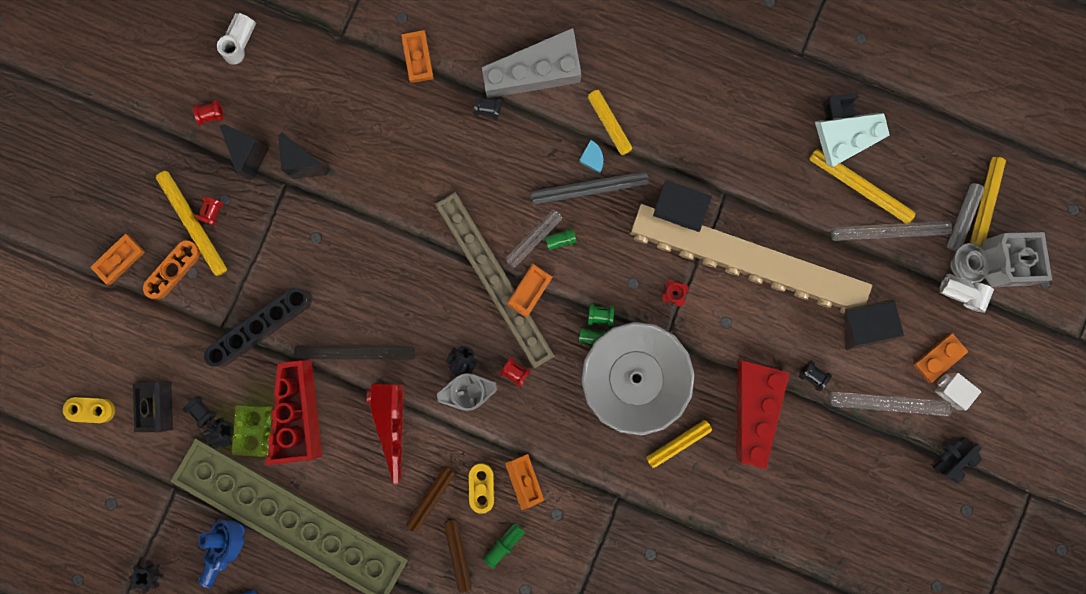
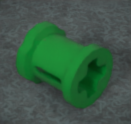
M590 304L588 325L598 323L608 324V327H612L614 306L599 307Z

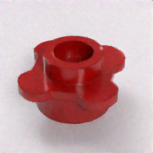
M668 280L665 284V294L662 295L663 302H672L678 307L685 304L684 298L689 291L688 285ZM674 291H677L678 293L676 296L673 295Z

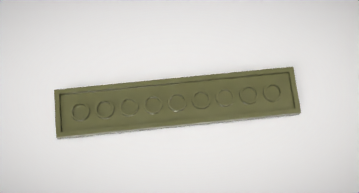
M200 438L194 440L171 480L175 485L365 594H390L409 560L406 556L221 450H215L214 446L207 445Z

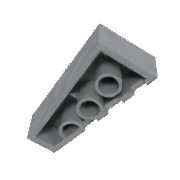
M574 29L567 30L482 67L487 98L581 83V69Z

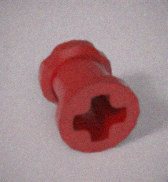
M218 99L207 105H193L194 116L199 126L212 120H224V112Z
M203 196L202 207L199 215L195 216V219L216 226L217 214L220 207L224 206V203Z
M510 357L499 375L501 377L506 376L520 388L529 375L530 370L524 369L514 362V358Z

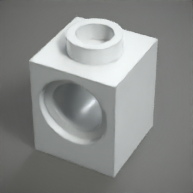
M959 373L944 374L938 380V387L934 391L955 409L967 411L982 392Z

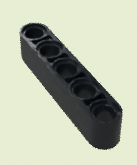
M300 288L288 290L210 345L204 352L205 362L212 367H225L307 310L312 303L310 293ZM301 293L303 295V302L301 305L296 306L294 304V296ZM281 307L283 316L281 319L276 320L274 311L276 308ZM258 321L263 324V330L260 334H256L254 331V325ZM240 335L243 339V344L240 348H237L234 340ZM217 350H221L223 354L220 362H217L214 358Z

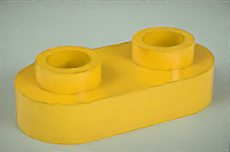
M73 397L65 402L63 414L66 419L72 422L105 423L114 417L115 406L110 400L104 398ZM74 405H76L78 408L76 414H74L72 411ZM98 407L102 409L101 415H98L96 412Z
M485 463L474 465L469 472V504L473 511L480 514L490 511L494 504V473L492 468ZM479 471H484L486 473V478L480 480L477 477V473ZM485 496L487 502L485 504H480L478 502V497Z

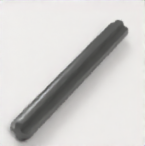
M643 171L534 190L531 192V200L533 204H540L647 185L649 179L647 172Z

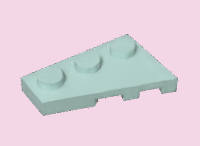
M884 113L815 121L826 163L832 167L889 136Z

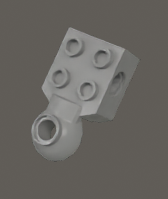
M1045 232L1004 233L985 239L982 248L976 244L967 243L956 250L951 261V270L957 277L971 283L981 282L986 278L991 287L1032 286L1052 281Z

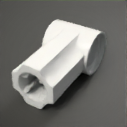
M235 13L225 36L220 38L217 43L219 53L226 62L233 65L240 63L244 59V48L256 25L254 20L241 13ZM230 47H235L232 53H226Z
M947 274L939 287L940 294L964 303L963 305L966 308L985 313L994 291L988 285L978 282H966L952 274Z

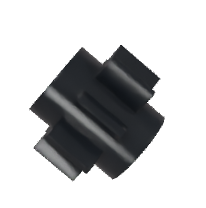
M460 346L458 349L453 347L446 359V363L450 364L449 370L457 376L466 373L471 374L478 362L474 358L473 350L466 346Z
M223 417L206 423L209 429L202 432L207 445L214 446L215 450H218L223 446L227 447L232 444L230 438L236 435L232 423L224 421Z
M150 560L143 562V567L140 564L135 565L133 569L136 572L129 576V579L134 584L133 589L142 588V592L146 593L150 587L152 589L159 587L157 580L164 576V574H160L158 569L160 565H150Z

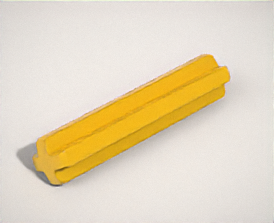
M599 90L591 92L588 95V99L621 155L629 153L632 150V146Z
M706 420L701 421L646 457L648 463L652 468L662 464L712 432L710 424Z

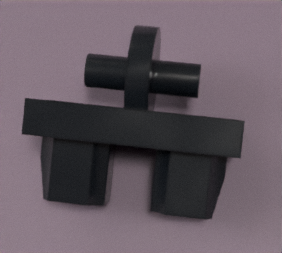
M965 437L956 440L952 445L944 441L941 447L945 452L940 456L941 459L933 468L955 483H960L965 478L962 468L966 464L971 467L977 466L982 461L979 454L982 448Z

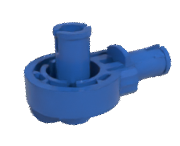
M221 519L213 524L209 533L202 532L199 535L198 545L201 546L200 548H207L203 558L205 567L198 579L201 586L205 588L213 587L219 571L226 570L228 563L233 562L238 556L240 549L244 545L243 535L245 529L242 524L234 520Z

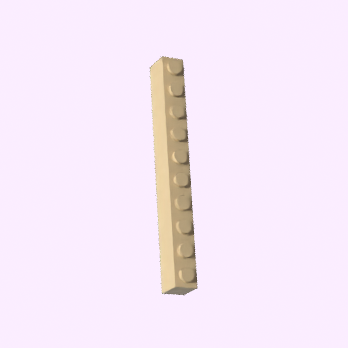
M643 204L638 209L630 235H633L634 240L647 244L650 241L656 243L657 248L663 251L670 252L671 249L679 251V256L693 260L696 257L703 260L702 264L716 268L719 265L726 268L725 272L739 276L741 273L749 276L748 280L762 284L764 281L772 284L771 288L781 292H785L786 289L795 292V297L808 300L809 297L818 300L817 304L823 307L831 308L832 305L841 308L840 312L845 314V309L862 306L867 303L872 284L703 225L700 232L659 219L653 216L654 208Z

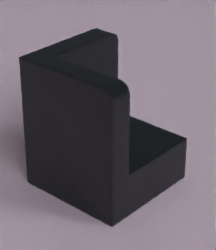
M858 93L829 97L823 103L826 121L856 116L854 101L858 98Z

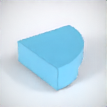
M591 140L579 162L600 173L603 167V154L599 146Z

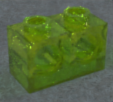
M236 405L232 455L257 457L268 455V438L273 420L271 419L272 406ZM254 411L260 415V422L257 425L251 421V415ZM251 436L258 440V447L256 449L251 448L249 445Z

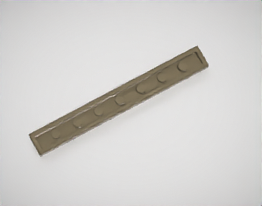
M456 192L435 204L533 368L535 369L555 357L530 314L526 318L506 305L515 290Z

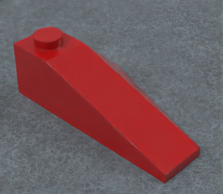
M371 384V389H367V403H371L370 409L393 484H399L402 479L404 384Z

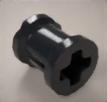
M478 95L474 107V116H489L498 121L502 100L493 101Z
M810 360L802 368L798 377L802 380L806 379L813 384L817 391H822L830 381L832 374L829 372L825 373L815 366L814 361Z
M201 396L195 397L183 408L185 413H189L198 422L197 426L199 428L206 426V423L212 421L217 415L215 411H210L202 402L203 398Z

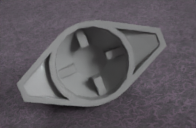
M463 374L456 377L437 393L438 402L465 411L474 410L484 404L497 391L496 382L478 375Z

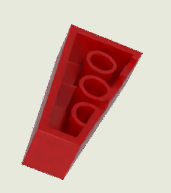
M312 360L278 363L274 390L275 404L271 413V419H273L272 428L268 438L269 452L268 456H266L265 466L308 461L323 457Z
M738 360L736 361L737 461L766 469L790 373Z

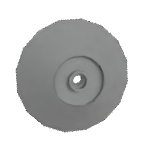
M632 322L613 327L594 342L584 360L581 383L588 406L602 423L620 433L642 436L664 430L681 417L692 398L695 374L689 353L675 335L654 324ZM634 374L641 376L639 383L633 382L632 376Z

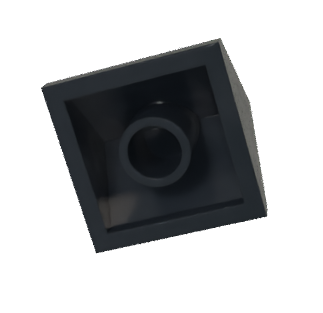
M225 124L221 125L220 128L235 171L249 181L253 180L268 148L256 138Z
M281 132L278 135L281 170L292 179L326 176L329 173L322 164Z
M665 180L662 184L653 216L700 232L712 196Z
M894 299L845 309L846 350L889 342L904 336Z
M171 382L133 384L134 432H164L173 430Z

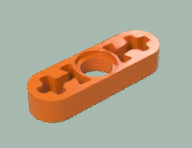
M182 241L174 248L145 281L143 292L148 298L159 300L166 297L200 258L201 252L196 244L191 241ZM185 247L192 248L191 257H184V255L186 254V252L184 251ZM177 257L182 259L181 261L185 262V265H183L180 261L175 260V258ZM174 263L178 267V273L174 277H169L166 273V268ZM163 279H165V280H168L169 283H168V284H167L166 282H162V283H161V281H162ZM153 284H160L158 287L160 290L159 293H152L154 290L152 287Z

